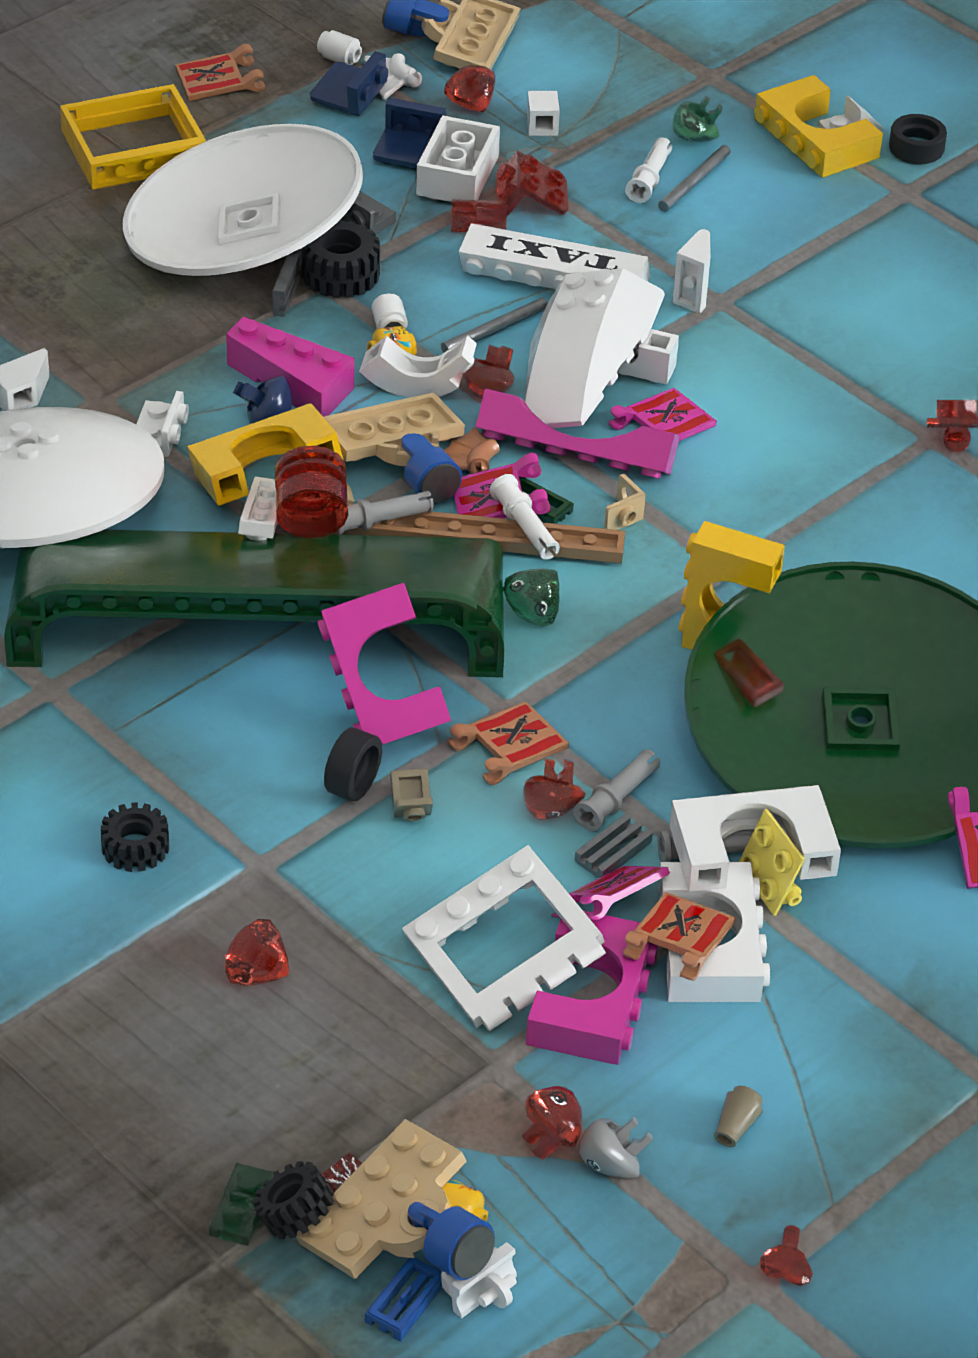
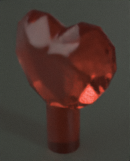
M788 1225L784 1228L782 1245L771 1247L761 1256L760 1268L768 1277L783 1278L792 1284L803 1286L810 1283L813 1272L804 1253L798 1249L800 1229L798 1227Z

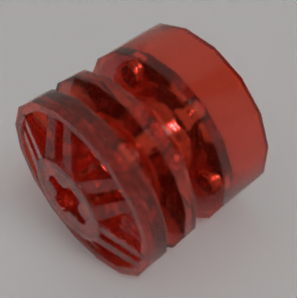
M302 446L286 452L278 459L274 469L277 522L281 527L295 536L305 538L324 537L339 530L349 516L347 472L345 462L341 456L329 448Z

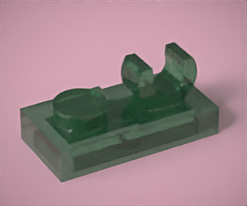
M236 1162L209 1225V1236L249 1246L260 1220L253 1209L255 1208L253 1200L257 1198L255 1194L258 1189L265 1188L262 1183L266 1179L271 1181L274 1178V1172Z

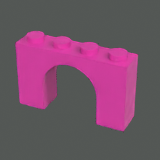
M404 583L321 611L324 619L317 622L323 640L331 639L335 653L329 655L334 672L336 676L340 674L344 676L347 688L341 689L346 707L348 710L355 708L359 722L353 724L354 728L378 736L383 745L452 721L440 686L403 699L388 700L371 693L359 676L358 657L364 643L373 634L381 630L416 619Z
M584 911V913H585L586 915H589V914L592 913V912H589V911ZM605 915L599 920L591 921L603 935L605 942L601 945L606 954L586 967L606 973L616 982L618 987L610 994L592 1000L574 999L537 990L527 1021L526 1045L615 1065L619 1063L622 1050H630L634 1028L629 1026L631 1021L638 1022L642 999L638 998L640 992H647L651 970L646 969L648 964L655 965L659 946L647 942L638 960L624 956L623 951L628 945L625 942L626 934L631 930H635L640 922ZM560 919L555 934V941L571 931L562 919Z

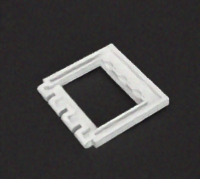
M529 845L402 928L405 937L474 1026L477 1028L483 1024L488 1031H491L512 1017L508 1009L510 1005H513L519 1012L533 1003L537 990L544 992L540 987L541 984L545 983L552 990L576 974L577 971L572 965L574 962H577L581 968H585L606 954L601 945L605 942L602 933ZM534 885L571 931L479 993H476L442 950L441 946L446 944L448 936L458 930L464 932L476 924L477 918L490 909L496 911L508 903L509 896L519 889L527 890Z

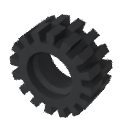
M138 802L131 803V808L129 809L126 808L125 804L119 805V812L112 809L108 812L109 817L104 816L100 829L102 853L109 864L114 861V867L117 869L125 865L127 872H132L133 867L138 866V870L141 872L145 871L146 864L152 869L157 866V860L162 862L165 859V853L168 854L169 830L167 818L165 815L161 816V810L155 808L151 811V806L144 803L142 808H138ZM131 834L147 836L140 840H127L123 838Z
M298 1161L295 1167L291 1163L286 1165L285 1171L282 1173L279 1170L273 1173L274 1178L271 1181L266 1179L262 1183L265 1188L258 1189L255 1194L257 1198L253 1200L255 1207L253 1209L274 1237L278 1236L279 1239H285L287 1235L291 1239L297 1236L299 1230L304 1234L309 1231L308 1226L313 1223L316 1226L321 1222L318 1217L328 1214L329 1209L327 1206L333 1205L334 1200L332 1196H334V1191L315 1165L308 1161L306 1164L303 1161Z

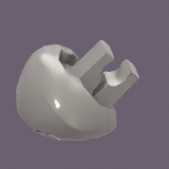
M634 1116L622 1127L611 1119L600 1118L592 1122L583 1133L579 1145V1154L583 1162L596 1172L623 1179L636 1178L639 1176V1161L636 1155L652 1141L653 1136L648 1131L643 1138H634L629 1142L631 1129L638 1125V1120Z

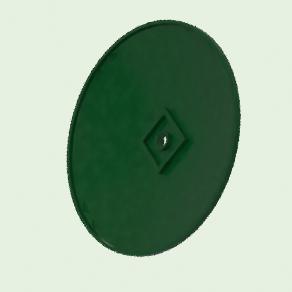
M854 561L827 562L806 565L781 572L770 594L747 587L725 603L704 626L690 654L685 675L684 705L686 719L691 736L700 755L712 773L732 794L819 785L839 845L857 848H905L926 845L956 836L957 828L947 797L948 793L956 787H966L968 789L970 813L978 812V601L941 580L901 567ZM862 716L865 717L869 721V723L859 724L856 723L852 718Z

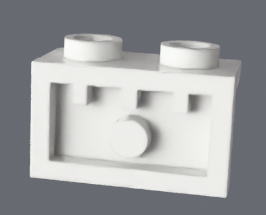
M176 391L172 404L146 400L136 425L147 431L158 442L165 457H169L173 444L178 445L181 435V423L186 424L188 419L189 406L184 404V392Z

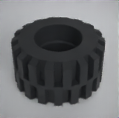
M338 221L323 235L302 247V277H304L305 284L310 285V289L314 292L319 291L321 295H331L334 298L353 297V295L364 294L365 290H371L379 280L380 240L376 237L374 231L367 230V227L364 225H357L356 222Z

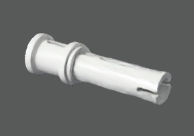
M661 137L656 139L643 165L636 167L633 172V178L629 180L625 188L626 195L630 200L636 203H645L650 199L652 189L659 182V171L672 151V144L668 146L670 141L667 138Z
M505 474L495 479L490 486V494L493 499L501 502L506 517L516 520L542 559L553 558L554 556L548 547H551L557 554L560 550V545L532 510V500L529 495L521 492L514 475Z

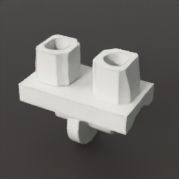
M507 1242L498 1249L494 1247L491 1258L486 1266L478 1274L467 1280H457L442 1271V1288L452 1297L453 1312L462 1319L479 1305L486 1307L493 1303L497 1307L504 1309L512 1303L513 1297L510 1288L517 1284L515 1279L517 1272L512 1262L515 1248Z

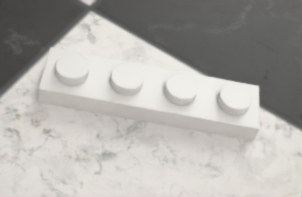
M262 477L254 478L240 518L238 534L246 535L247 538L257 541L266 540L267 538L273 539L283 507L279 492L284 480Z

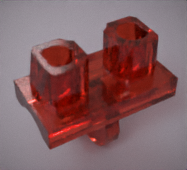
M452 199L451 231L467 232L471 223L506 230L507 201Z
M937 400V418H927V428H946L943 436L946 448L954 452L964 451L969 446L971 440L968 428H978V400Z

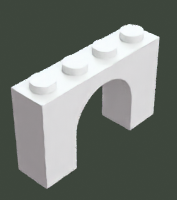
M819 785L672 800L670 830L689 892L726 888L729 859L723 839L740 830L755 829L764 809L769 810L805 858L798 872L800 880L837 876L841 849Z
M660 862V867H668L670 874L659 879V900L665 892L736 917L735 923L731 927L736 937L714 949L704 962L695 981L680 977V972L685 965L682 963L683 955L668 949L666 963L668 1002H761L763 986H769L770 966L769 963H763L762 957H766L767 942L766 935L759 934V928L763 927V907L756 906L755 900H759L760 882L759 878H753L751 862H729L726 888L689 892L680 862Z

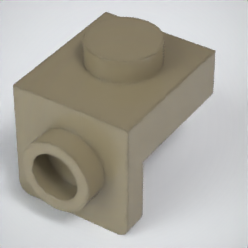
M428 768L391 771L390 780L394 817H403L406 821H418L424 819L425 815H431L433 799L430 797Z

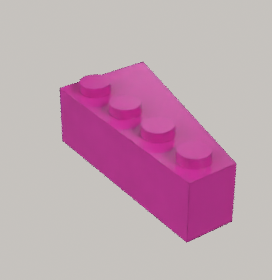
M242 317L226 333L227 364L256 383L284 375L291 391L292 406L296 408L311 403L323 417L328 416L354 389V358L246 317Z

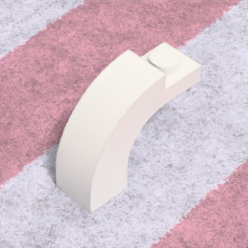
M467 335L439 356L419 357L404 351L386 336L365 352L359 372L376 386L398 396L415 397L434 392L440 397L459 388L462 374L474 363L473 355L477 343Z

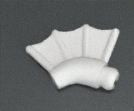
M400 53L394 54L392 58H386V67L389 71L387 82L378 93L385 100L403 85L413 88L418 87L422 82V75L416 72L414 68L405 64L404 55ZM365 56L364 60L367 61L371 56Z

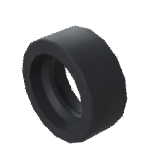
M924 114L903 115L894 120L891 126L890 151L900 160L912 164L935 162L942 157L945 151L946 127L941 121L932 116ZM908 137H920L927 139V141H917Z
M349 727L342 732L336 740L325 766L324 787L329 793L349 801H358L366 794L377 775L381 763L382 742L380 738L353 727Z

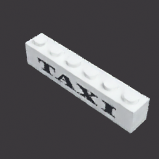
M472 223L459 250L462 270L464 272H469L473 275L495 277L503 281L510 280L526 283L530 286L557 289L566 274L600 271L602 269L624 268L648 282L650 279L647 256Z

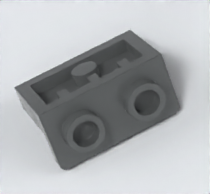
M359 191L353 205L340 220L364 225L367 227V230H372L377 234L396 222V212Z

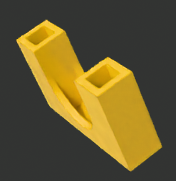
M815 75L757 93L754 118L822 178L880 158L883 133L866 118L832 129L817 128L804 123V121L828 114L831 89Z
M311 403L187 446L196 478L218 506L249 495L243 468L258 459L272 455H293L299 457L311 471L321 470L344 462L337 432Z
M704 521L697 533L693 532L690 535L686 547V552L690 554V559L684 571V579L688 580V584L681 598V605L685 606V611L681 616L678 630L683 632L681 647L692 650L704 626L724 605L716 595L712 583L728 581L770 594L782 572L785 545Z

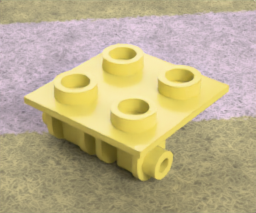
M764 809L739 862H751L753 878H759L760 898L772 915L776 916L782 904L795 906L801 902L802 891L794 883V880L805 858L769 810Z

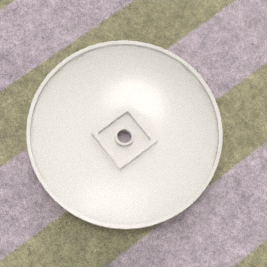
M265 125L213 138L174 157L157 169L140 185L124 212L123 232L127 245L131 252L144 264L163 272L178 275L208 276L226 274L272 262L316 240L347 213L356 200L362 185L363 170L361 161L353 145L344 137L330 130L310 125Z
M34 407L1 411L0 548L33 547L77 539L109 528L139 511L154 497L164 478V457L158 442L138 425L123 418L94 410L68 407Z

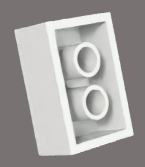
M442 115L417 164L416 195L433 200L439 199L455 202L459 205L475 206L499 157L500 126Z

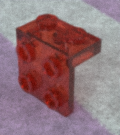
M518 150L507 163H502L496 173L498 211L508 216L526 195L560 215L567 213V179L559 170L551 169L541 164L534 156L525 155Z

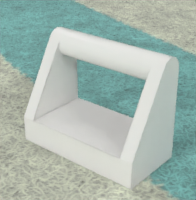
M699 230L677 252L672 303L698 314L706 308L711 258L710 232L708 230Z

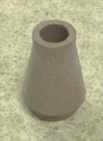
M739 1085L734 1087L733 1091L727 1092L718 1127L714 1133V1138L717 1142L726 1147H735L740 1137L762 1114L761 1105L763 1099L756 1091Z

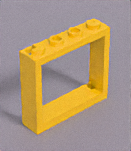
M174 84L60 105L61 130L92 190L145 180L174 157L206 142ZM170 92V97L167 94L162 95V93ZM169 115L183 140L93 157L80 132Z

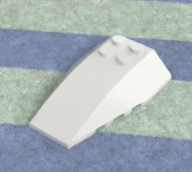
M624 268L566 274L548 301L530 342L524 401L531 411L551 428L583 426L603 399V389L614 384L618 378L617 370L622 363L628 364L635 355L633 348L636 344H643L648 337L665 296L664 291Z

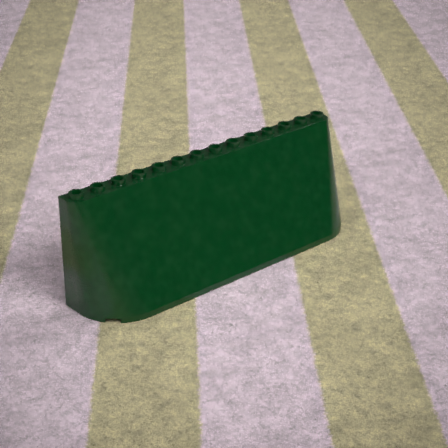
M104 529L69 541L33 547H20L4 633L7 667H42L44 658L42 631L49 623L62 617L90 616L317 622L324 619L322 610L404 583L416 619L402 624H438L455 629L468 643V677L503 678V550L497 541L489 538L274 533L273 539L267 538L266 540L257 541L247 538L246 535L238 534V532Z

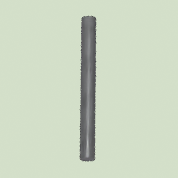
M722 145L658 203L660 210L668 211L730 155V148Z
M543 297L441 343V349L445 353L467 335L476 342L545 310L547 301Z

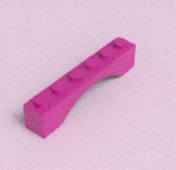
M485 389L476 423L477 428L485 431L484 437L503 441L504 435L516 438L515 444L534 448L535 443L547 445L546 452L565 456L566 450L579 453L577 459L596 464L598 458L610 460L609 467L628 471L631 465L642 468V475L660 479L661 473L671 475L680 436L675 433L646 426L611 438L587 439L573 437L558 432L546 425L520 397L490 389Z

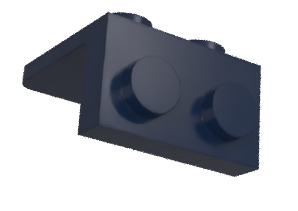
M375 51L362 68L343 62H335L310 92L311 101L360 116L387 82L389 71L386 67L385 54Z
M388 98L385 105V130L373 151V159L385 164H396L417 170V164L442 115L446 116V108Z

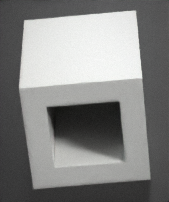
M528 91L526 116L529 136H558L560 110L557 91Z

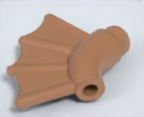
M473 427L464 436L451 438L450 445L444 450L460 467L461 471L468 470L470 474L489 470V460L499 453L500 448L494 439L487 440L477 428Z

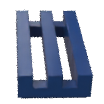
M408 1258L366 1311L365 1322L371 1326L377 1323L380 1331L387 1333L390 1330L393 1332V1338L401 1341L442 1289V1272L417 1258ZM416 1270L419 1271L420 1274L402 1293L400 1299L387 1315L383 1314L382 1312ZM429 1278H432L430 1282L426 1285V1287L423 1289V1291L416 1298V1300L408 1308L405 1314L401 1317V1319L399 1321H396L407 1308V1306L411 1303V1301L415 1298L418 1292L422 1289V1287L426 1284Z

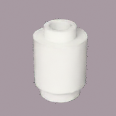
M334 30L330 32L324 31L317 43V51L324 58L334 62L353 65L358 62L362 54V48L358 39Z
M388 293L378 296L373 301L371 309L377 329L394 326L407 328L408 321L399 296Z

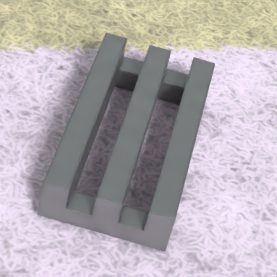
M290 253L287 255L272 290L274 316L285 317L299 284L300 275L298 273L300 265L298 263L300 255Z
M624 814L575 851V861L600 878L619 868L652 842L653 833L648 829L644 832L641 831L642 825L638 822L631 824V818ZM632 837L635 838L625 847L619 850V847L622 846L625 842H627ZM607 856L610 857L608 860H606V861H605L604 863H602L600 866L597 865L599 862H601V861H602L604 858H606Z

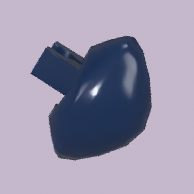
M284 375L267 379L257 388L249 383L238 382L233 391V394L248 402L247 414L250 424L287 412L292 408L291 391Z

